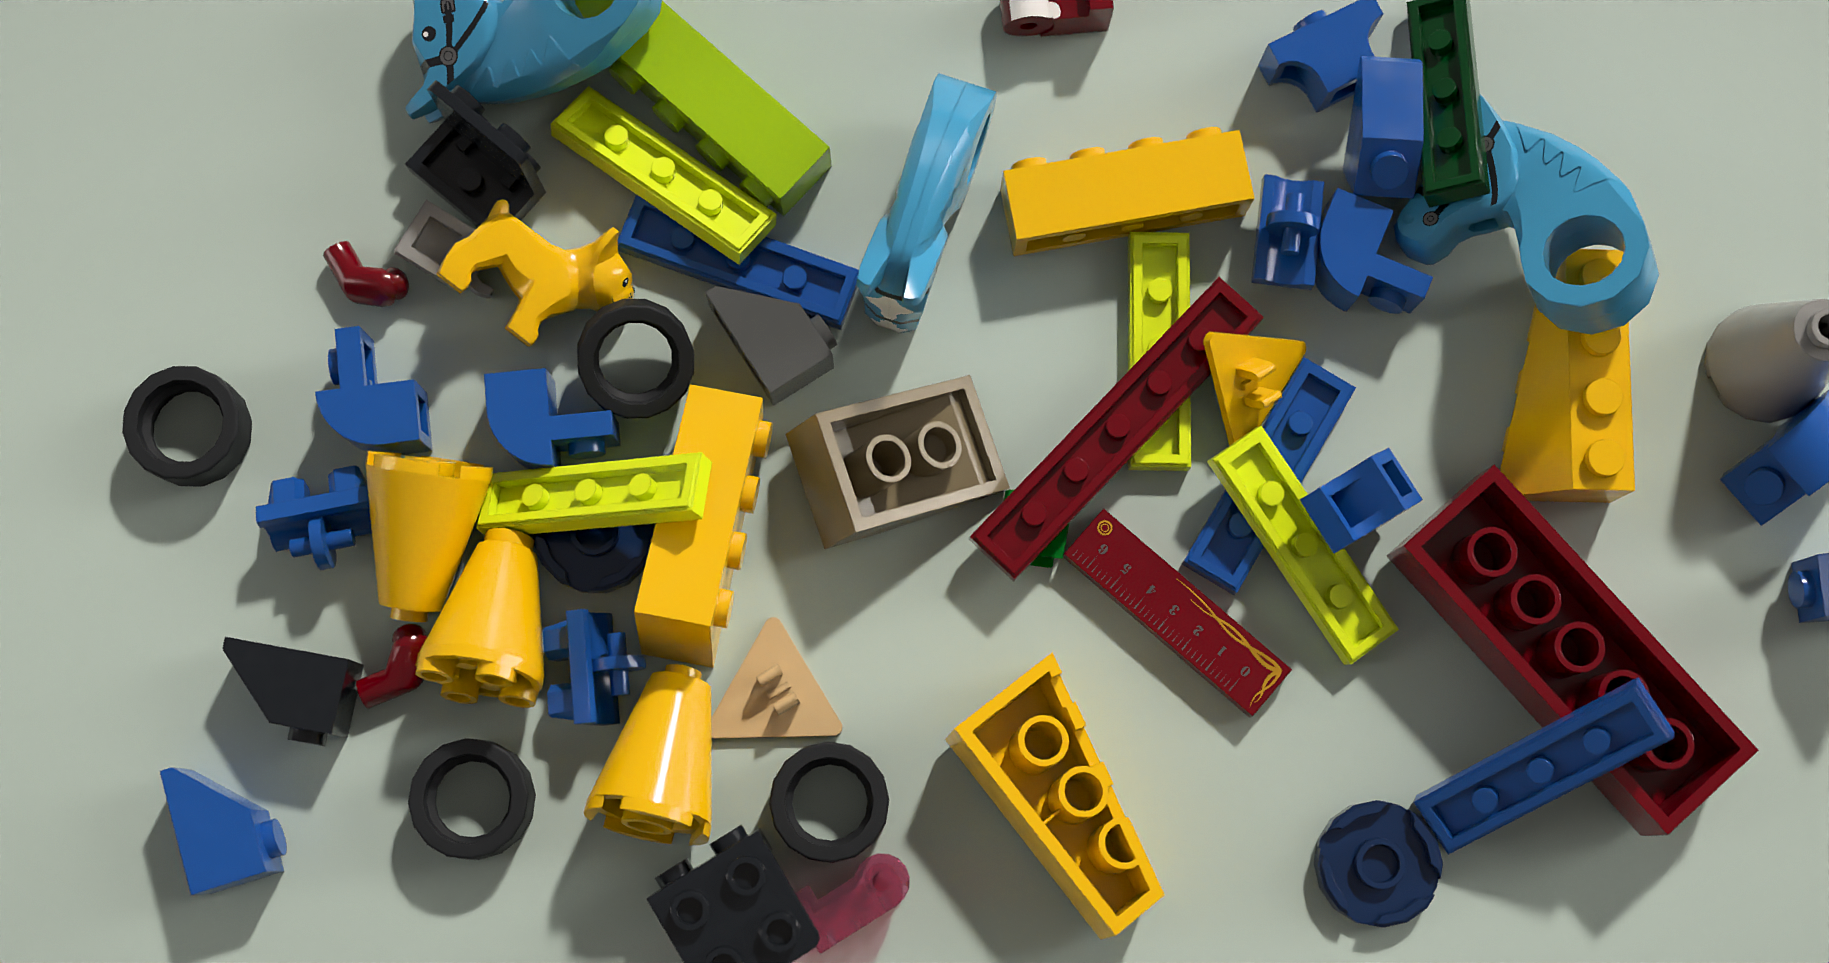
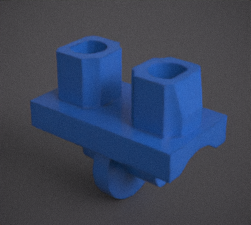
M1264 174L1261 180L1251 283L1312 290L1315 286L1324 181H1295L1283 179L1276 175Z
M353 465L333 469L328 474L329 493L310 496V489L304 479L290 477L271 482L268 504L256 506V523L259 528H264L267 531L272 547L276 552L290 549L293 558L312 554L318 569H332L336 566L337 549L355 546L356 536L372 534L367 480L358 466Z
M588 609L566 611L567 620L543 629L544 653L547 655L548 660H569L571 682L550 685L547 692L548 715L551 718L574 720V724L606 726L620 724L618 696L630 695L628 672L646 669L645 655H627L626 633H613L612 613L588 612Z

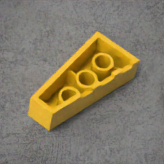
M690 384L673 455L702 452L712 462L703 519L655 524L634 609L641 654L714 668L721 629H727L733 607L734 591L730 590L733 570H741L746 550L747 533L741 532L745 512L753 514L757 503L760 477L753 476L756 458L767 457L771 441L773 423L763 421L762 397Z
M1052 652L955 727L945 738V741L1096 935L1102 940L1116 936L1165 894L1130 818L1124 815L1112 788L1114 783L1104 762L1100 763L1084 728L1086 723L1076 702H1072L1060 676L1062 671Z

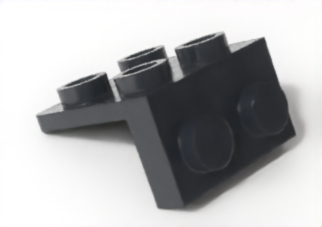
M435 80L427 91L445 121L405 163L406 167L413 175L476 227L488 218L494 204L501 199L507 200L509 213L521 221L546 194L537 175L541 167L527 153L531 149L530 145L505 123H502L498 129L493 127L481 115L485 111L483 106L464 88L456 85L450 91Z
M742 824L709 844L715 854L710 859L693 868L688 858L655 877L654 879L660 889L647 898L649 905L684 963H792L813 950L819 943V931L773 856V848L761 828H758L749 835Z

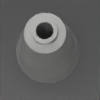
M1829 299L1751 305L1733 312L1717 325L1706 345L1704 367L1707 377H1712L1715 386L1720 392V395L1717 397L1725 407L1745 419L1771 423L1793 417L1820 396L1829 383Z

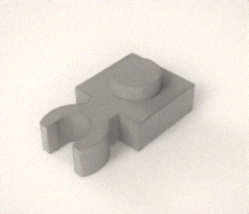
M426 200L394 249L395 255L448 286L436 273L454 243L467 238L475 229ZM478 271L471 274L472 281L468 287L477 296L490 299L494 289L480 281L477 275Z

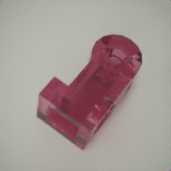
M881 853L867 857L858 866L852 879L820 899H817L810 885L796 892L819 931L820 938L816 948L820 954L888 912L905 898L909 890L910 876L906 866L899 858Z

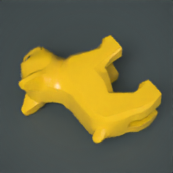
M503 199L498 200L494 204L488 218L467 238L454 243L436 273L441 280L461 294L471 283V274L473 272L498 267L509 287L519 299L513 315L505 326V330L527 347L532 346L539 337V325L547 318L565 314L575 309H592L598 312L602 307L621 299H633L635 289L632 285V273L618 254L619 231L616 228H610L589 244L565 250L550 244L510 214L509 204L507 200Z

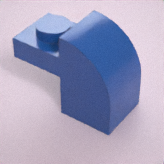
M1340 188L1335 190L1321 215L1315 275L1316 287L1332 305L1344 312H1347L1359 298L1360 294L1368 296V302L1379 310L1393 314H1400L1404 311L1410 314L1425 299L1433 277L1377 254L1394 210Z
M360 326L335 329L336 348L329 349L328 368L333 384L339 385L340 389L315 392L318 407L326 422L337 433L365 452L385 451L406 455L433 451L427 392L414 379L378 384L374 340Z
M546 368L484 374L486 411L490 428L504 449L525 468L538 469L561 466L560 452L568 451L569 457L573 459H591L606 455V447L621 446L619 422L611 410L558 415L555 381Z
M1829 390L1781 424L1773 438L1722 475L1721 482L1761 526L1804 495H1812L1829 482Z

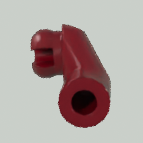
M349 241L336 243L327 248L323 253L325 261L344 294L356 304L377 307L391 306L395 300L403 299L408 293L409 281L402 270L396 267H391L387 270L364 267Z
M405 624L397 628L392 636L393 645L386 669L356 681L358 694L367 709L409 693L423 683L424 679L415 674L418 653L427 638L425 630L420 625Z

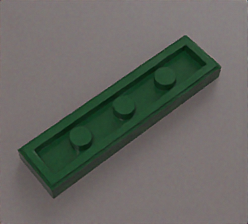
M1470 0L1408 1L1406 4L1411 59H1421L1423 63L1424 142L1420 162L1424 198L1430 208L1490 194Z

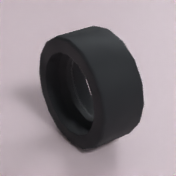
M621 299L602 307L586 322L577 343L578 374L587 394L603 410H611L613 414L625 419L650 418L669 410L686 394L694 375V349L683 323L667 307L648 299ZM628 323H644L656 328L667 339L671 349V367L666 378L656 388L644 393H626L614 388L604 378L599 366V351L604 339L615 328Z
M172 366L151 374L133 391L124 409L122 434L129 454L144 470L178 486L203 487L225 478L242 462L251 443L252 419L245 400L222 378L197 366ZM186 392H199L211 397L219 406L223 416L222 431L215 446L203 457L191 462L175 461L166 457L157 448L154 440L155 421L161 409L175 396Z
M464 738L443 744L422 761L411 780L408 806L413 827L428 846L447 857L480 860L503 853L521 839L533 819L536 793L531 773L517 754L495 742ZM468 762L486 763L498 770L507 782L510 795L508 811L501 823L489 833L477 837L460 836L448 829L440 819L436 807L437 789L444 776L457 765Z
M826 741L803 747L784 762L773 780L769 807L774 828L789 848L809 860L834 863L855 858L874 844L886 824L890 799L885 778L869 756L851 745ZM825 765L841 766L854 773L863 784L867 797L865 817L859 827L848 836L832 841L815 838L804 831L795 818L792 805L794 791L801 778L812 769Z

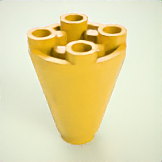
M506 528L489 529L486 531L484 541L477 544L420 649L415 665L417 667L415 674L418 677L442 685L441 697L457 703L474 704L477 703L478 697L481 695L497 697L502 703L514 707L531 708L536 705L537 696L542 689L544 681L538 557L533 552L535 541L529 535Z

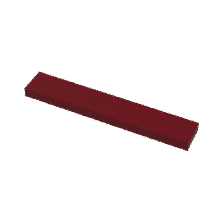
M1218 277L972 533L969 540L1014 582L1211 375L1203 343L1205 335L1208 332L1249 335L1261 323L1264 317L1224 280Z

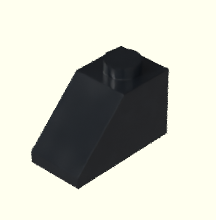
M225 637L222 650L268 722L290 727L287 740L326 746L328 734L348 738L358 694L356 681L362 677L363 664L340 657Z

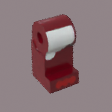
M1000 0L1003 30L1005 33L1014 36L1040 35V37L1108 31L1114 10L1113 0Z

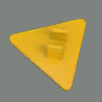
M1208 332L1205 335L1203 343L1229 446L1254 428L1261 426L1274 403L1282 398L1281 392L1306 353L1305 342L1294 339Z

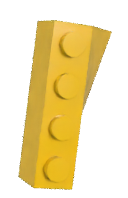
M1579 249L1569 255L1560 265L1556 279L1565 284L1580 286L1598 282L1616 269L1622 261L1624 252L1606 249ZM1535 304L1527 341L1529 342L1523 369L1519 371L1515 388L1517 397L1510 426L1506 428L1501 450L1504 454L1500 471L1528 501L1611 503L1635 491L1629 322L1624 326L1592 335L1563 330L1543 315Z

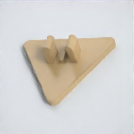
M776 617L767 619L712 716V738L821 737L839 735L842 731V723L783 624Z

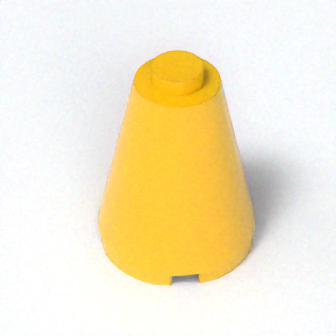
M367 451L365 468L379 604L391 608L390 618L409 622H428L429 612H441L490 486L493 467H484L481 464L421 455V457L405 456V458H401L402 453Z
M668 664L665 666L664 671L653 672L650 675L586 800L583 814L587 819L591 821L600 812L606 815L603 828L629 837L672 845L674 833L691 834L689 846L708 843L712 829L711 686L701 680L702 673L699 670L681 664Z

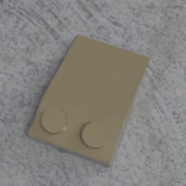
M970 375L815 413L785 434L824 549L877 535L995 495L1010 488Z

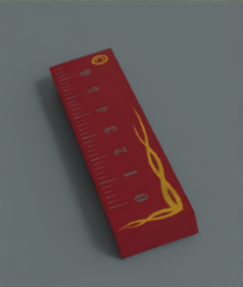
M1104 508L1064 553L1063 558L1249 718L1254 716L1292 671L1289 666Z

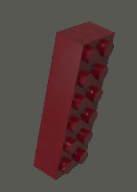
M1495 464L1468 482L1386 555L1542 728L1637 677L1640 679L1674 730V738L1591 782L1641 836L1669 835L1759 751Z

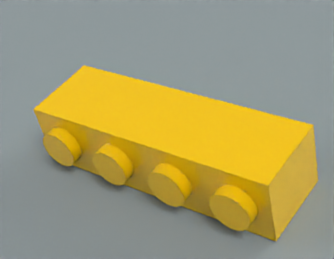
M1219 127L1198 129L1189 133L1186 139L1163 143V139L1160 137L1144 138L1131 143L1128 149L1105 153L1104 148L1101 147L1085 148L1072 153L1069 157L1070 159L1047 163L1046 159L1042 157L1023 159L1014 163L1011 169L1003 171L1000 187L1013 256L1128 237L1130 232H1157L1243 217L1255 199L1240 130L1222 133Z

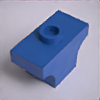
M1358 0L1329 15H1326L1324 10L1316 11L1300 20L1293 27L1294 32L1269 43L1258 67L1268 85L1288 83L1301 89L1310 100L1316 113L1354 95L1360 56L1375 57L1370 48L1368 37L1371 36L1384 13L1376 0Z
M1390 448L1368 457L1350 470L1300 499L1333 553L1375 531L1423 500Z

